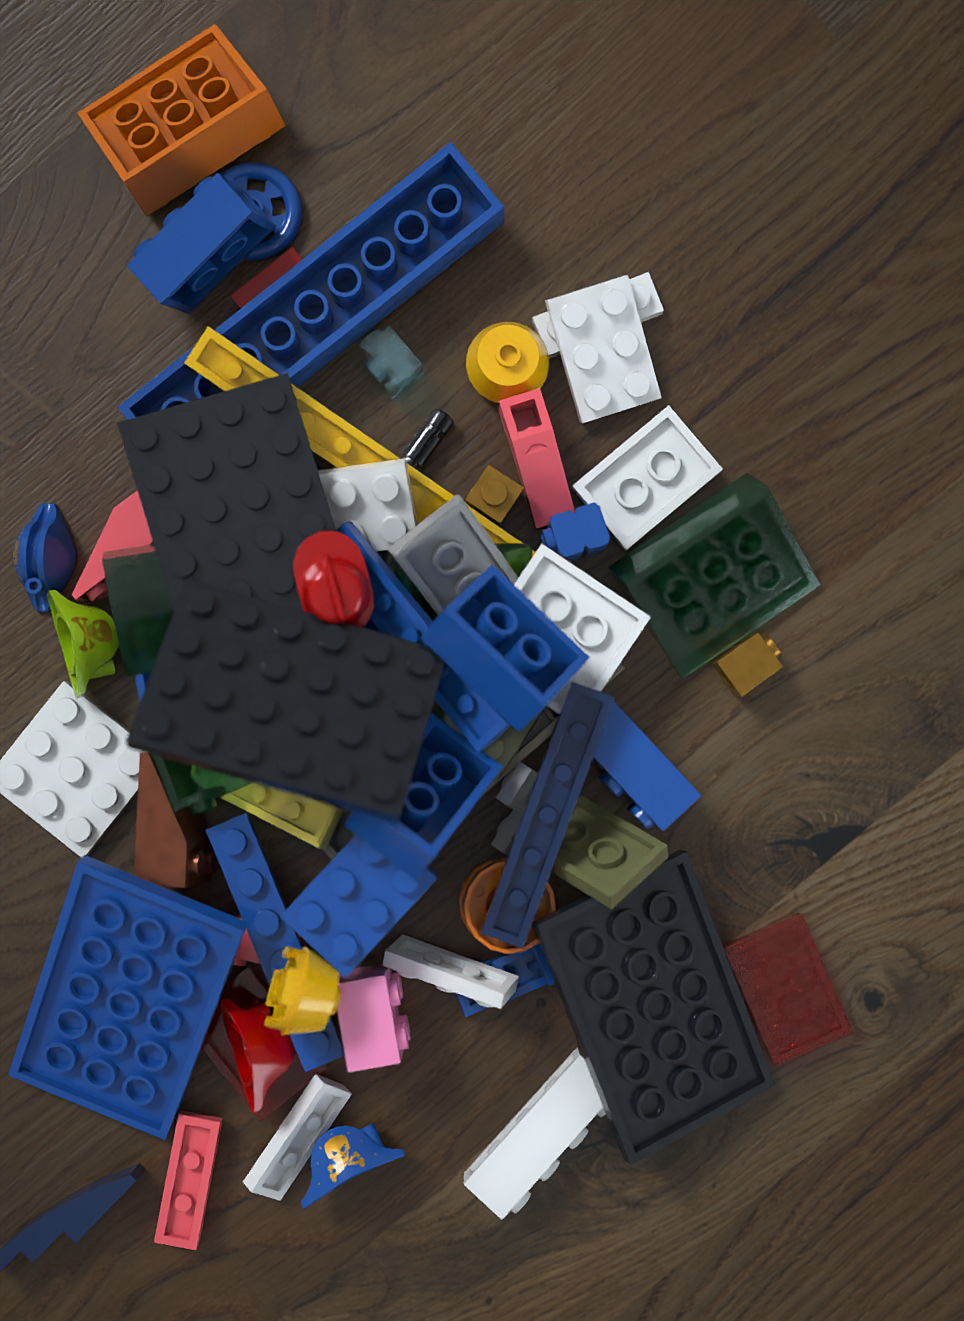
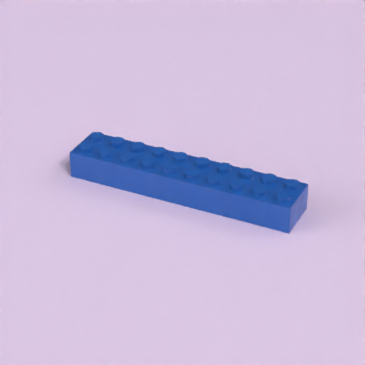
M450 142L218 326L215 331L277 374L288 373L291 383L299 387L504 223V206L452 142ZM193 346L117 408L129 420L221 393L224 390L184 363L195 347Z

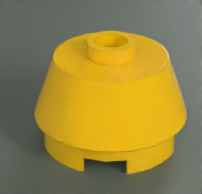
M499 322L486 327L473 339L467 352L466 369L473 387L486 399L499 403V400L541 388L549 371V355L543 340L531 328L516 322Z
M287 946L282 952V957L288 959L284 969L274 970L267 995L266 1006L274 1007L273 1016H267L264 1024L266 1027L280 1030L281 1035L320 1032L325 1028L330 1015L336 1013L340 1002L341 988H338L339 971L307 946L302 950Z

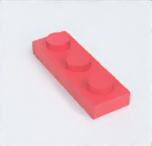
M183 1110L178 1114L154 1243L191 1250L198 1248L223 1118Z

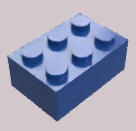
M219 173L202 180L194 189V197L183 208L179 207L173 210L163 222L164 227L154 238H148L140 243L133 253L134 258L126 265L160 304L188 314L277 227L242 188Z
M493 564L442 611L421 637L440 658L518 732L553 699L590 658Z
M613 701L591 764L594 762L603 771L598 779L614 796L619 798L624 794L631 801L632 804L627 810L643 827L649 830L654 826L664 831L702 795Z
M432 713L428 720L399 823L353 810L344 826L417 881L503 766L483 751L477 753L465 737Z
M355 835L280 917L346 978L438 879L439 873L428 865L416 881Z

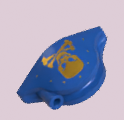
M42 503L31 520L21 530L13 550V565L17 576L37 612H51L47 599L48 590H56L62 594L76 566L74 541L58 505L52 503Z
M374 1123L362 1129L339 1126L328 1130L318 1139L312 1150V1179L310 1187L301 1201L302 1208H307L353 1177L406 1156L402 1149L386 1148Z

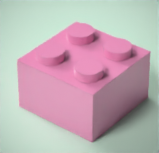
M383 964L356 968L346 978L339 973L338 988H341V997L337 1011L348 1072L401 1063L404 1049H409L408 1040H411L408 1018L406 1014L399 1016L398 1006L401 1005V998H403L401 977L398 973H392L390 968L382 966Z

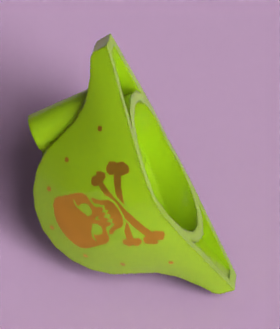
M48 590L47 599L67 671L77 699L84 695L89 679L115 674L112 658L119 646V630L115 621L105 611L94 606L74 603L62 596L58 591Z

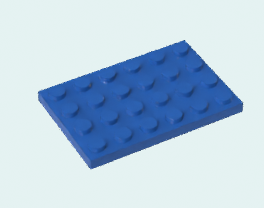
M84 855L77 862L8 1076L166 1140L172 1129L248 922Z

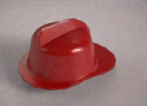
M321 531L307 537L298 547L293 561L294 577L303 611L311 613L319 620L330 624L347 623L363 627L370 619L374 601L364 557L358 545L347 535L336 531Z

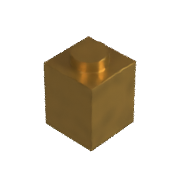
M488 464L466 497L465 503L499 527H502L523 496L524 487Z
M758 632L750 635L711 663L735 697H743L783 668L778 660L782 654L777 645L769 636L766 635L762 638Z

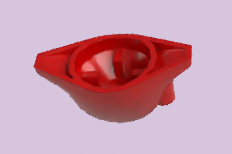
M230 999L220 1000V1009L251 1113L261 1110L265 1095L271 1084L291 1064L294 1055V1044L290 1035H281L280 1030L265 1026L264 1021L266 1017L272 1016L269 1006H266V1002L241 1009Z

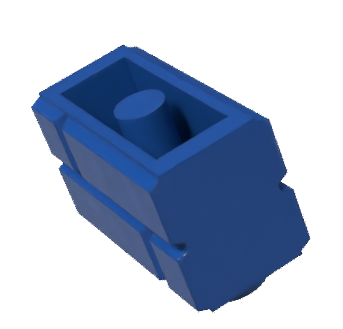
M594 502L576 508L574 513L568 510L552 515L547 529L542 530L540 538L544 546L572 563L578 561L581 556L585 559L601 554L608 545L610 536L600 505L598 506Z

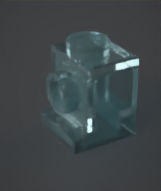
M390 326L382 332L378 329L372 331L359 345L369 359L364 363L368 371L379 383L384 379L387 380V383L384 385L391 399H394L424 373L422 363Z

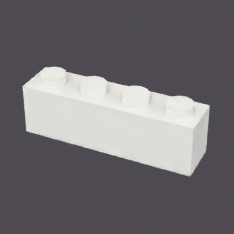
M577 1047L464 1172V1185L500 1219H503L510 1210L514 1214L517 1213L529 1200L531 1193L528 1190L540 1178L542 1181H546L557 1169L560 1163L557 1158L568 1146L571 1149L576 1148L587 1135L589 1130L586 1126L596 1115L603 1117L606 1114L581 1049Z

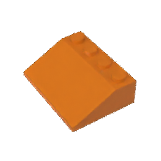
M213 24L78 112L79 117L146 217L286 126L267 88L216 24Z

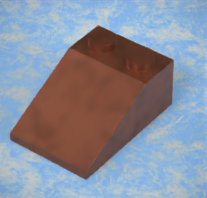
M140 753L134 876L161 887L180 888L212 880V874L217 869L218 859L206 832V829H209L190 782L186 780L187 775L181 762L148 753Z

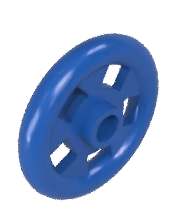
M258 162L237 164L223 171L220 175L242 188L277 226L273 230L275 236L260 243L244 260H265L286 249L295 238L302 219L301 199L293 182L277 168ZM251 179L265 181V191L262 193L257 190H247L248 181ZM283 198L286 214L273 216L274 211L271 200Z

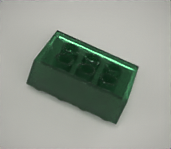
M748 473L608 567L629 603L651 617L645 626L682 679L820 586L769 487Z

